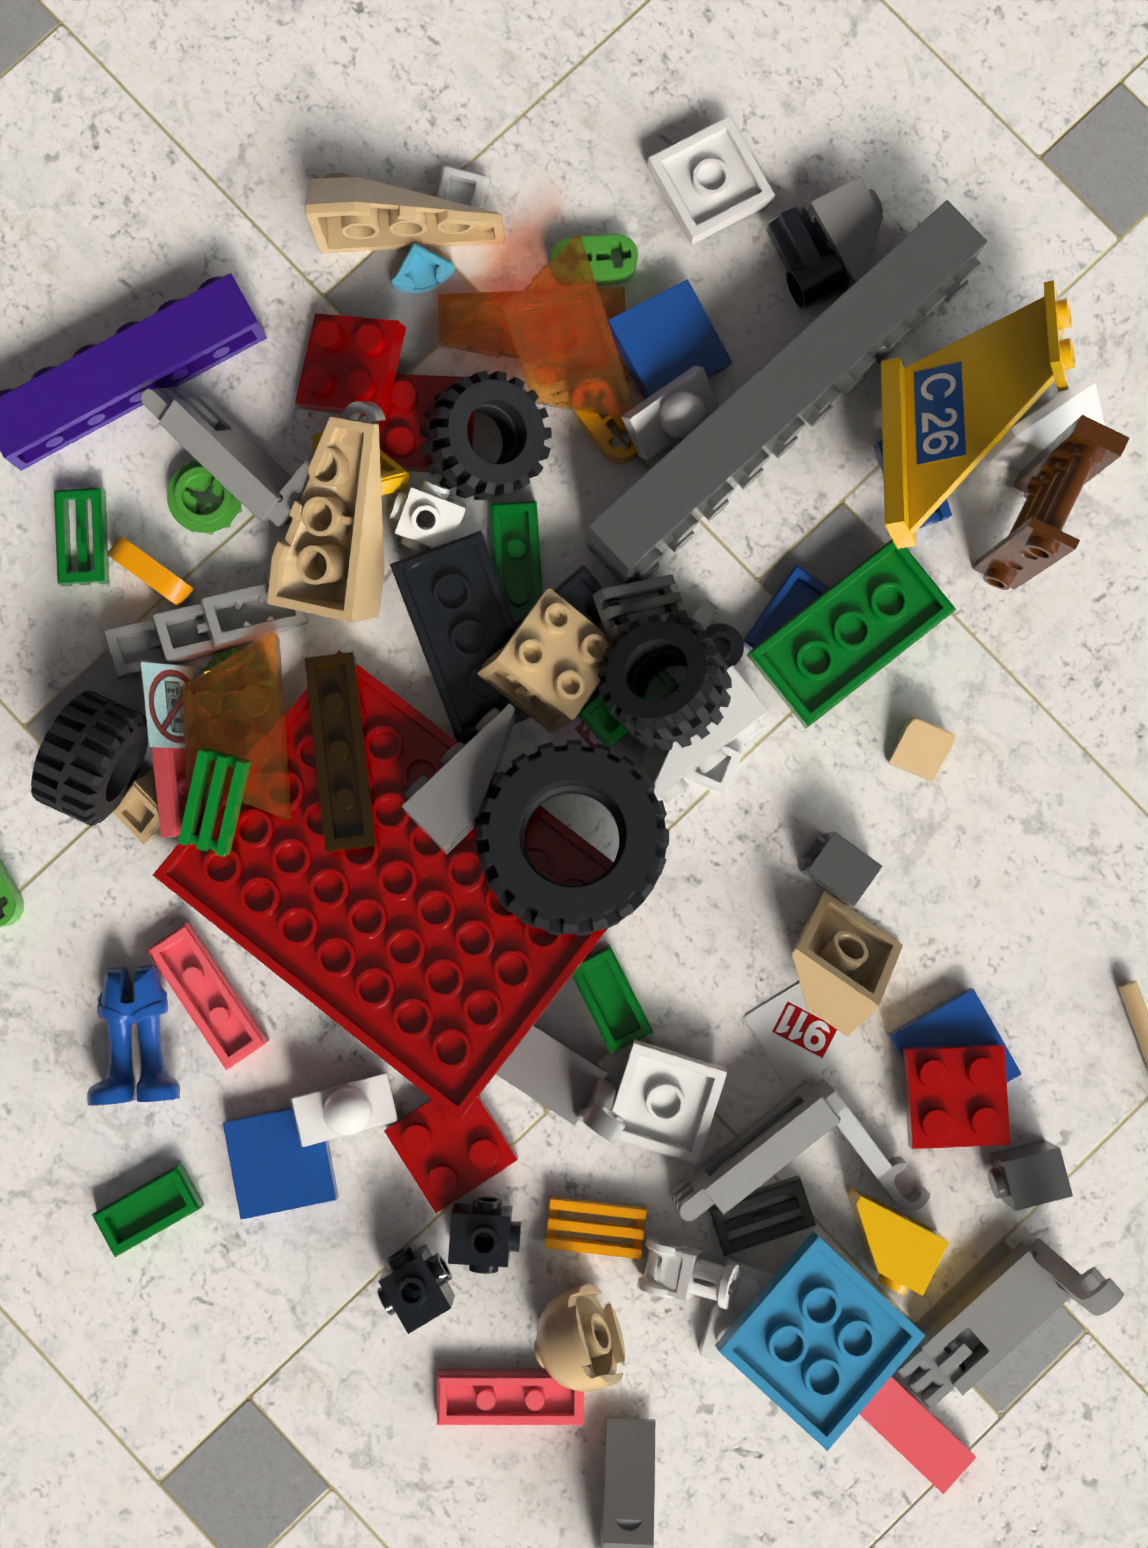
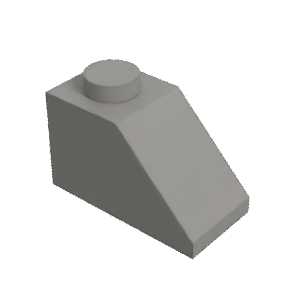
M861 176L811 201L807 210L826 251H834L842 263L847 279V289L842 291L843 294L866 274L883 219L882 204L878 195L873 189H867Z

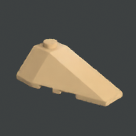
M331 173L324 178L310 180L305 202V214L321 254L410 249L413 242L424 248L505 243L503 214L358 176L350 177L343 173Z
M329 417L308 468L310 477L300 501L294 502L289 514L292 517L290 526L284 540L278 541L272 555L267 604L352 623L377 618L380 613L385 569L379 424Z

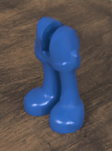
M155 965L137 966L134 975L135 1001L132 1003L128 970L125 967L107 968L103 990L97 998V1013L99 1018L106 1019L110 1060L106 1077L88 1089L87 1104L90 1106L119 1104L135 1100L137 1102H157L180 1098V1085L175 1078L168 1074L162 1056L160 1015L168 1012L167 992L162 988ZM134 1023L137 1024L141 1050V1078L137 1086L132 1064V1024Z

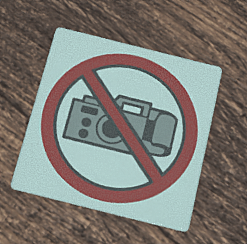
M142 662L141 669L149 746L157 748H209L206 709L197 689L200 686L202 676L201 668Z

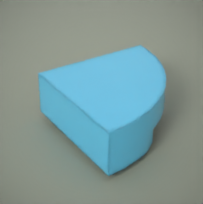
M413 242L391 281L392 287L406 293H424L434 290L453 275L455 264Z

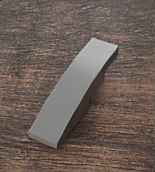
M269 583L202 598L200 604L153 614L152 620L105 630L104 637L117 680L142 674V662L178 665L303 626L308 623L306 613L267 604Z

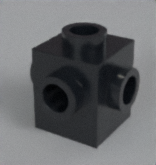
M476 1197L473 1199V1204L454 1203L450 1222L448 1264L469 1265V1271L480 1274L498 1272V1267H508L510 1252H519L521 1222L512 1221L513 1206H502L503 1200L494 1197ZM480 1233H488L491 1237H484Z
M426 1244L415 1251L409 1245L398 1250L385 1260L387 1267L383 1270L378 1280L381 1287L377 1289V1293L387 1313L391 1316L396 1313L408 1334L452 1308L455 1294L448 1281L452 1280V1275L445 1260L439 1253L432 1255Z

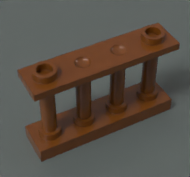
M1082 414L1020 471L1013 487L1024 492L1023 496L1026 500L1009 535L979 558L973 570L983 574V580L993 587L1002 590H1008L1009 588L1015 590L1076 550L1080 540L1062 531L1084 484L1121 457L1130 437Z

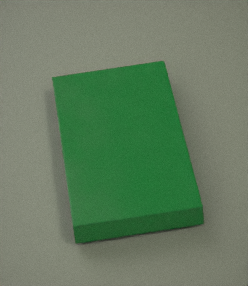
M891 539L746 655L806 729L957 609L907 548L897 549L893 539Z

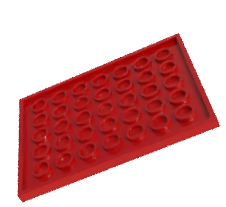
M356 663L377 846L327 852L325 850L307 688L248 759L251 760L231 852L223 857L216 855V851L211 849L203 851L196 849L197 845L194 844L186 846L178 843L152 876L460 1121L606 930L601 929L592 932V934L577 936V934H562L560 936L526 925L513 913L508 912L499 903L493 891L490 890L478 859L476 827L446 855L406 814L402 807L408 801L404 796L406 791L424 775L431 779L443 767L440 763L441 758L458 741ZM232 779L222 790V797L212 835L214 838L219 839ZM539 806L531 815L525 831V848L533 866L547 879L562 885H582L596 880L612 865V860L542 806ZM204 813L199 818L196 831L198 833L201 830Z

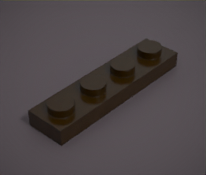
M353 652L305 658L325 850L327 852L377 846L355 655Z

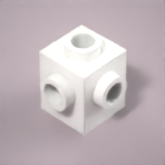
M424 479L421 487L411 483L408 494L401 491L398 492L389 518L398 521L395 533L403 536L401 543L409 548L423 552L429 550L430 547L434 548L455 540L466 510L465 503L449 498L450 489ZM428 510L434 514V518L430 522H422L418 519L417 515L421 511Z

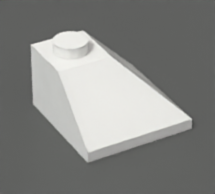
M1087 376L1014 425L984 457L987 462L1022 470L1082 414L1105 425L1096 382L1092 376Z

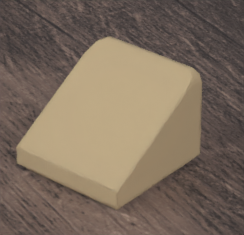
M911 717L904 722L888 764L932 782L950 751L956 734L921 719Z
M154 772L135 780L124 794L120 805L113 811L144 845L149 843L160 832Z

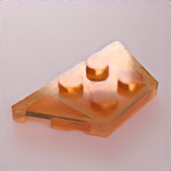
M578 235L567 243V247L548 266L545 265L532 278V282L523 291H519L503 307V312L528 391L533 389L540 397L535 401V404L621 417L634 408V403L581 235Z
M276 633L267 634L182 685L186 778L191 783L198 750L203 747L251 760L242 804L251 805L282 819H291L280 638ZM212 761L208 782L206 786V790L208 791L210 790V785L216 762ZM231 766L227 768L222 795L227 797L234 773V767Z

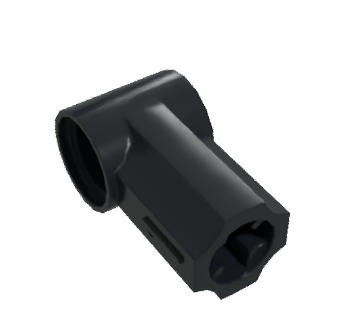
M793 207L781 213L768 224L767 232L787 270L786 281L790 294L800 309H806L847 289L846 274L840 259L834 251H826L805 207Z

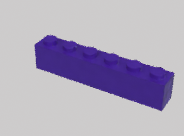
M229 273L224 277L217 276L206 280L199 286L198 291L187 297L169 300L157 309V313L140 322L132 321L122 325L116 330L114 336L99 344H88L79 348L74 353L73 358L56 367L48 366L38 370L33 374L31 380L15 389L1 390L0 451L3 457L22 471L143 406L141 396L145 390L178 387L267 339L232 274Z

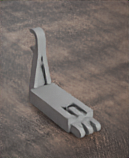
M179 387L147 389L142 393L141 400L143 405L159 420V424L261 522L271 520L277 527L291 523L292 517L289 514L294 502L300 501L310 477L308 468L316 448L291 477L208 396H200L196 400L194 397H189ZM371 401L353 402L339 416V418L357 420L361 413H363L368 421L385 420L382 409Z
M536 1024L533 1025L496 1073L497 1076L571 1124L575 1125L580 1120L612 1143L616 1142L626 1126L622 1123L623 1118L611 1110L616 1083L606 1078L607 1070Z
M821 1079L814 1086H811L807 1081L697 1167L691 1176L674 1188L671 1196L680 1216L686 1221L695 1220L714 1204L724 1215L835 1126L887 1194L901 1209L906 1211L918 1210L928 1202L931 1194L921 1187H915L913 1193L907 1196L902 1195L894 1185V1179L898 1173L905 1171L906 1161L901 1156L887 1160L838 1093L824 1079Z
M1039 1238L1030 1246L1020 1242L922 1331L926 1336L896 1371L904 1378L920 1367L909 1379L908 1385L917 1393L933 1382L921 1396V1400L928 1408H931L938 1404L955 1387L962 1395L968 1392L1068 1299H1073L1091 1314L1099 1316L1114 1308L1121 1301L1124 1293L1111 1278L1105 1279L1095 1266L1080 1274ZM946 1346H948L952 1350V1352L949 1355L944 1350Z

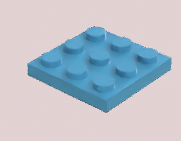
M813 1231L715 1346L728 1361L828 1451L926 1335Z

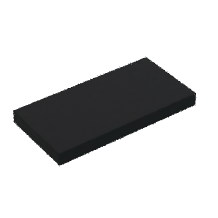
M481 530L391 563L390 567L457 741L462 743L470 741L479 733L475 727L488 712L494 708L501 712L509 703L515 708L516 719L514 724L531 718L477 674L485 661L506 645L513 635L510 627L515 624Z

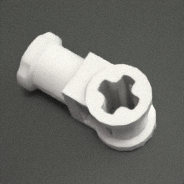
M658 1235L646 1237L645 1245L649 1248L644 1276L639 1277L637 1287L640 1290L652 1295L677 1298L684 1301L699 1295L718 1301L720 1308L728 1310L732 1306L739 1285V1265L729 1263L727 1266H722L703 1260L705 1251L689 1247L688 1244L677 1239Z

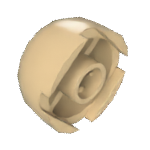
M590 1283L572 1288L553 1298L546 1305L538 1322L537 1338L534 1342V1352L538 1363L543 1368H546L550 1376L562 1387L580 1392L596 1391L618 1383L622 1379L623 1373L616 1374L617 1363L625 1361L623 1335L616 1313L611 1304L606 1305L604 1310L602 1309L595 1295L603 1292L597 1286Z

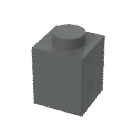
M837 832L827 833L824 838L816 835L801 856L806 861V864L800 872L845 905L855 906L883 866Z
M1041 1140L990 1153L993 1168L989 1169L987 1173L992 1192L997 1199L1001 1198L1004 1203L1015 1211L1073 1196L1061 1149L1051 1142Z

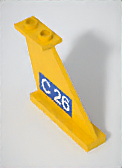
M1054 280L1044 282V297L904 368L900 357L881 361L885 526L897 549L917 546L916 531L1054 381L1056 382L1058 392L1068 390L1067 369L1075 368L1076 363L1072 339H1064V329L1072 328V316L1068 298L1059 300Z

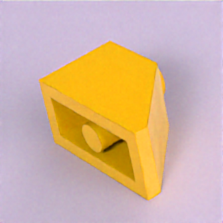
M851 1186L847 1196L868 1260L876 1271L880 1273L877 1280L902 1295H905L908 1288L923 1296L949 1241L937 1230Z

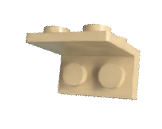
M547 589L541 594L506 645L489 657L477 674L548 732L552 733L576 718L601 681L598 678V670L600 666H607L606 661L602 658L606 648L614 649L616 643L613 640H608L607 635L556 592L552 589Z

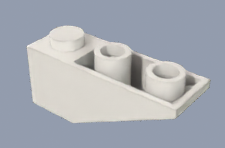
M733 665L727 669L732 681V688L726 689L731 697L729 707H720L719 709L724 716L718 725L711 722L706 727L710 734L705 738L701 739L698 734L691 737L692 745L682 748L678 742H673L672 750H669L654 783L656 786L654 793L657 799L662 797L666 803L670 802L689 787L683 778L688 773L698 767L704 774L727 757L721 750L724 745H728L736 738L742 745L764 728L759 720L769 710Z

